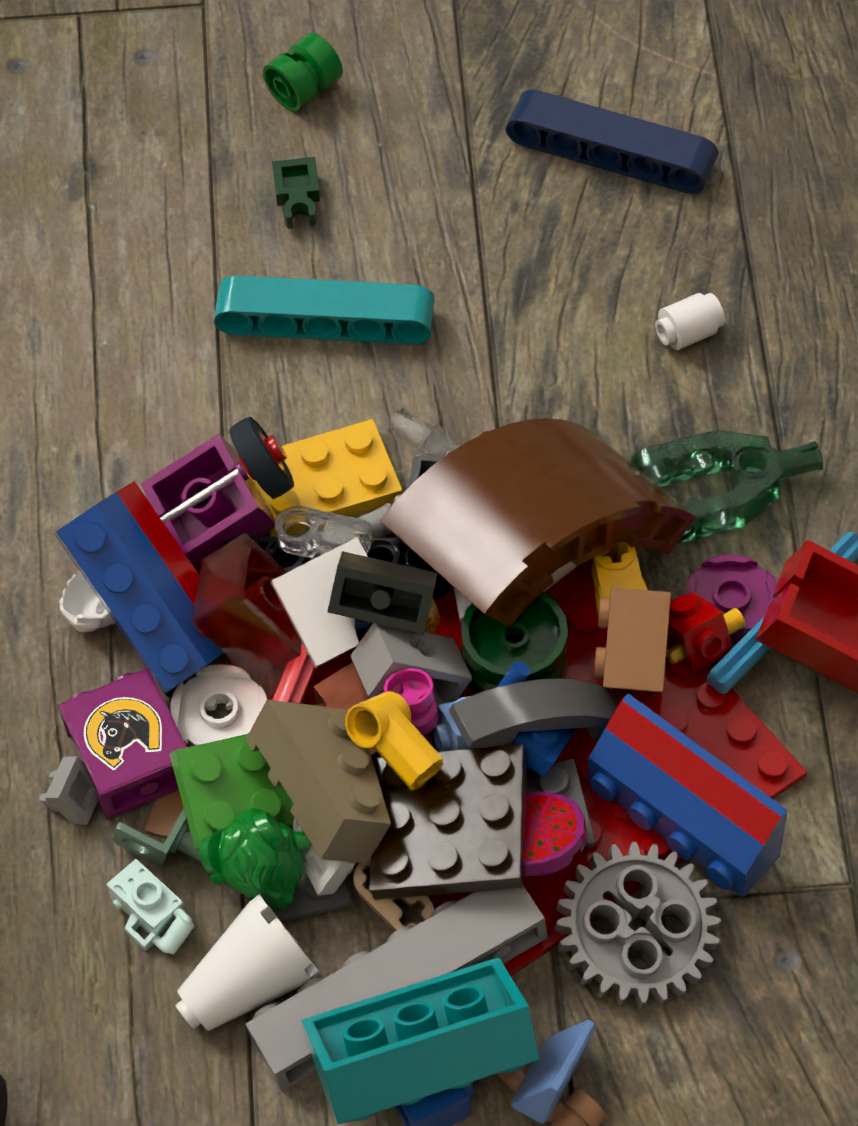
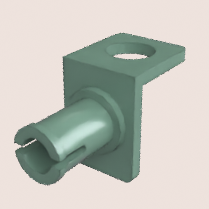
M184 808L164 844L121 822L115 828L113 837L115 844L161 868H164L171 853L176 854L178 850L200 861L199 849L195 850Z

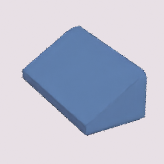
M585 1020L552 1035L544 1042L539 1051L540 1060L533 1062L511 1101L513 1109L542 1124L545 1121L548 1122L585 1053L596 1028L594 1027V1022Z

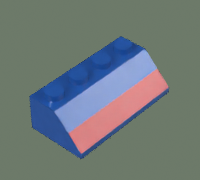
M135 481L97 503L56 531V538L144 666L149 669L153 679L163 693L173 689L243 639Z
M628 693L621 700L588 758L587 781L599 797L609 802L613 800L627 810L630 818L640 828L647 831L652 829L667 840L670 849L676 852L679 857L685 860L691 858L704 868L709 878L717 886L725 890L732 889L743 898L780 857L788 810Z

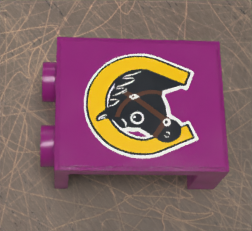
M148 668L136 673L124 674L112 683L92 691L77 693L69 700L58 704L68 737L72 736L89 772L106 820L179 790L169 754L174 750L186 748L187 746Z

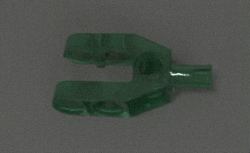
M713 430L650 446L637 452L630 460L632 465L660 487L721 471L728 473L732 491L699 499L698 496L690 497L687 503L682 504L695 514L697 518L677 544L744 527L781 497V487L785 478L815 470H823V458L816 441L777 451L776 448H772L767 436L723 430ZM747 471H754L758 473L751 474L747 473Z

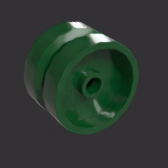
M542 592L510 627L484 614L473 603L468 606L461 623V655L473 678L468 686L474 695L497 688L515 661H520L529 667L530 674L525 681L564 679L568 659V628L566 615L555 599Z

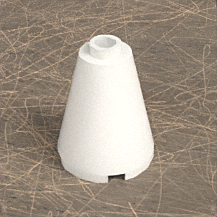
M259 894L249 901L179 987L177 992L182 1000L175 1006L193 1029L202 1024L207 1031H210L300 988L309 980L318 977L321 973Z

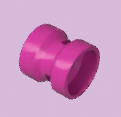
M405 668L392 673L385 682L384 692L392 691L401 695L410 707L411 723L423 736L430 733L437 726L439 720L432 678L427 672L417 668Z

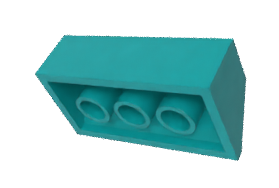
M499 957L301 1020L326 1100L338 1125L349 1121H362L372 1116L373 1113L398 1105L415 1104L426 1096L451 1088H464L475 1080L500 1072H513L525 1064L540 1060L529 1006Z

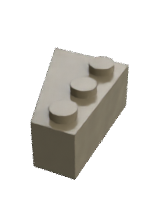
M266 700L245 739L252 752L260 750L271 767L268 777L275 787L283 786L294 803L290 810L321 859L367 864L391 822L370 750L355 744L347 734L345 716L348 709Z

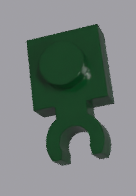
M315 157L272 161L277 206L284 205L285 226L288 229L293 228V217L297 214L307 215L310 226H315L317 223V212L314 202L320 201Z

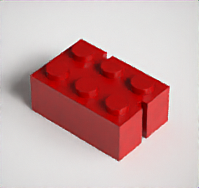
M807 540L785 562L772 595L775 599L767 608L755 640L858 693V565Z

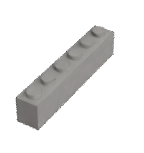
M525 887L476 891L458 902L456 900L445 902L433 911L430 918L415 927L405 926L390 935L387 943L371 952L362 951L356 953L346 960L343 968L326 978L316 977L309 980L300 987L298 994L282 1003L274 1002L262 1007L255 1013L253 1019L245 1023L252 1042L281 1092L317 1072L303 1030L302 1019L497 957L504 964L548 938L545 918Z

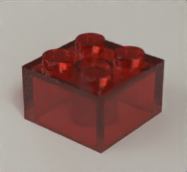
M244 533L202 559L192 623L205 638H210L220 647L233 664L242 667L257 681L300 656L302 642L271 585V580L287 573V571L252 538Z

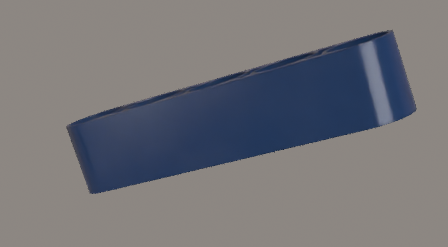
M532 89L526 90L521 94L505 128L509 138L523 147L689 194H696L704 189L719 155L715 144L702 136Z

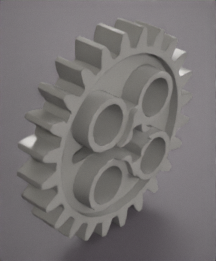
M632 842L627 855L623 856L620 849L614 844L611 845L608 851V861L595 852L589 860L592 870L579 864L574 872L579 883L566 881L562 891L571 899H559L556 911L568 917L557 920L554 931L568 934V936L560 941L557 948L558 951L574 952L566 968L568 970L579 967L584 968L585 973L580 982L581 986L589 984L594 979L600 983L597 993L598 998L601 999L612 989L616 991L618 1006H622L628 994H633L638 1008H643L647 1002L648 994H652L655 1001L661 1006L667 1000V988L680 998L686 991L683 979L696 985L702 977L696 966L708 969L712 963L713 958L705 950L716 949L720 939L707 932L717 929L721 923V918L706 915V913L713 909L717 900L712 897L701 898L700 894L708 881L703 879L692 883L689 876L693 871L694 865L690 863L681 870L676 868V852L673 851L663 861L658 859V846L656 844L652 845L645 856L640 854L637 842ZM627 881L639 882L646 889L647 897L636 899L629 896L624 890L623 883ZM603 894H610L613 897L614 903L605 900ZM598 915L606 917L613 924L614 932L610 934L596 932L592 928L589 919ZM665 915L676 916L682 921L685 931L678 934L669 932L662 925L661 917ZM639 918L644 920L646 923L644 928L640 927L634 931L629 927L630 922H635ZM661 947L670 949L672 955L666 956L662 952ZM632 950L643 951L650 958L652 966L644 970L634 967L630 963L627 953Z

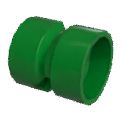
M312 32L290 47L289 53H281L265 65L262 71L264 81L272 96L283 107L294 112L316 97L317 91H325L338 81L343 75V66L336 51L327 40Z

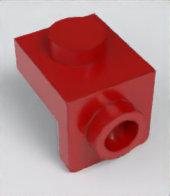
M695 592L676 597L670 602L667 636L683 647L688 667L693 671L697 672L723 658L733 648L721 610Z

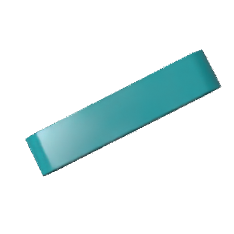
M236 275L225 277L219 283L213 322L220 331L231 335L421 344L426 342L431 336L435 297L428 288L413 284Z

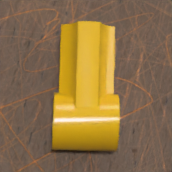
M392 691L381 693L352 706L345 716V727L351 740L363 748L373 747L411 791L423 786L444 765L440 754L411 723L410 707L406 700L398 693Z

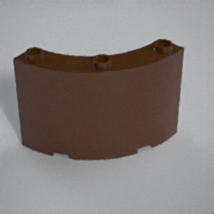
M542 418L510 423L490 431H485L478 437L453 450L431 466L404 492L398 494L380 521L479 610L510 627L529 604L554 583L551 574L572 561L578 566L594 557L610 552L612 544L622 542L627 543L630 547H649L669 554L697 516L592 431L566 420Z

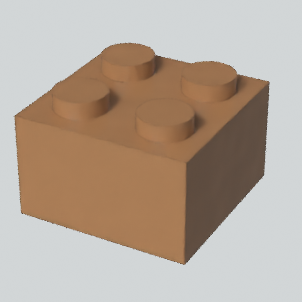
M611 587L610 598H600L598 627L599 629H608L606 648H596L594 676L604 678V688L663 693L671 592Z

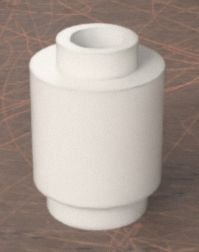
M697 293L660 309L658 320L655 322V329L660 341L664 345H670L674 350H680L715 335L718 328L725 324V314L714 294L708 293L703 295Z

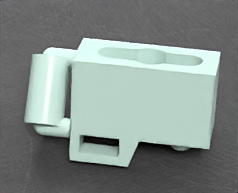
M137 859L132 861L106 884L109 896L113 900V906L117 910L121 908L130 916L124 928L126 934L145 951L155 944L163 953L174 955L195 927L191 917L185 912L183 901ZM140 926L149 934L145 940L135 931Z

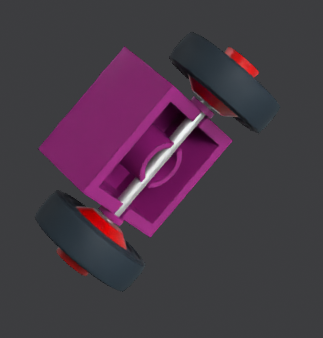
M252 417L242 419L229 429L236 450L220 434H217L141 483L152 507L199 575L219 563L217 552L226 540L239 536H262L278 526L254 480L272 499L282 496L294 487L292 475L284 461L287 459L284 449L273 434L268 436Z

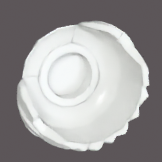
M78 570L77 574H74L72 579L67 581L68 588L62 591L63 597L59 600L62 615L79 632H91L114 624L115 622Z

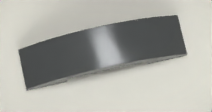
M541 679L513 683L483 691L452 704L449 712L468 748L511 745L518 732L586 728L592 740L599 739L619 706L620 701L616 694L609 689L591 682L574 679Z

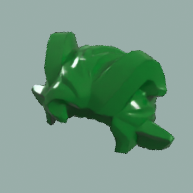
M251 808L238 813L228 827L217 830L204 838L199 846V857L205 871L212 873L209 881L217 885L228 884L234 890L243 893L251 899L260 894L266 904L270 905L271 909H277V907L279 909H286V904H291L293 901L295 886L300 882V876L305 872L303 864L306 862V858L303 853L313 846L304 832L294 831L287 825L277 822L267 811L263 812L262 809Z

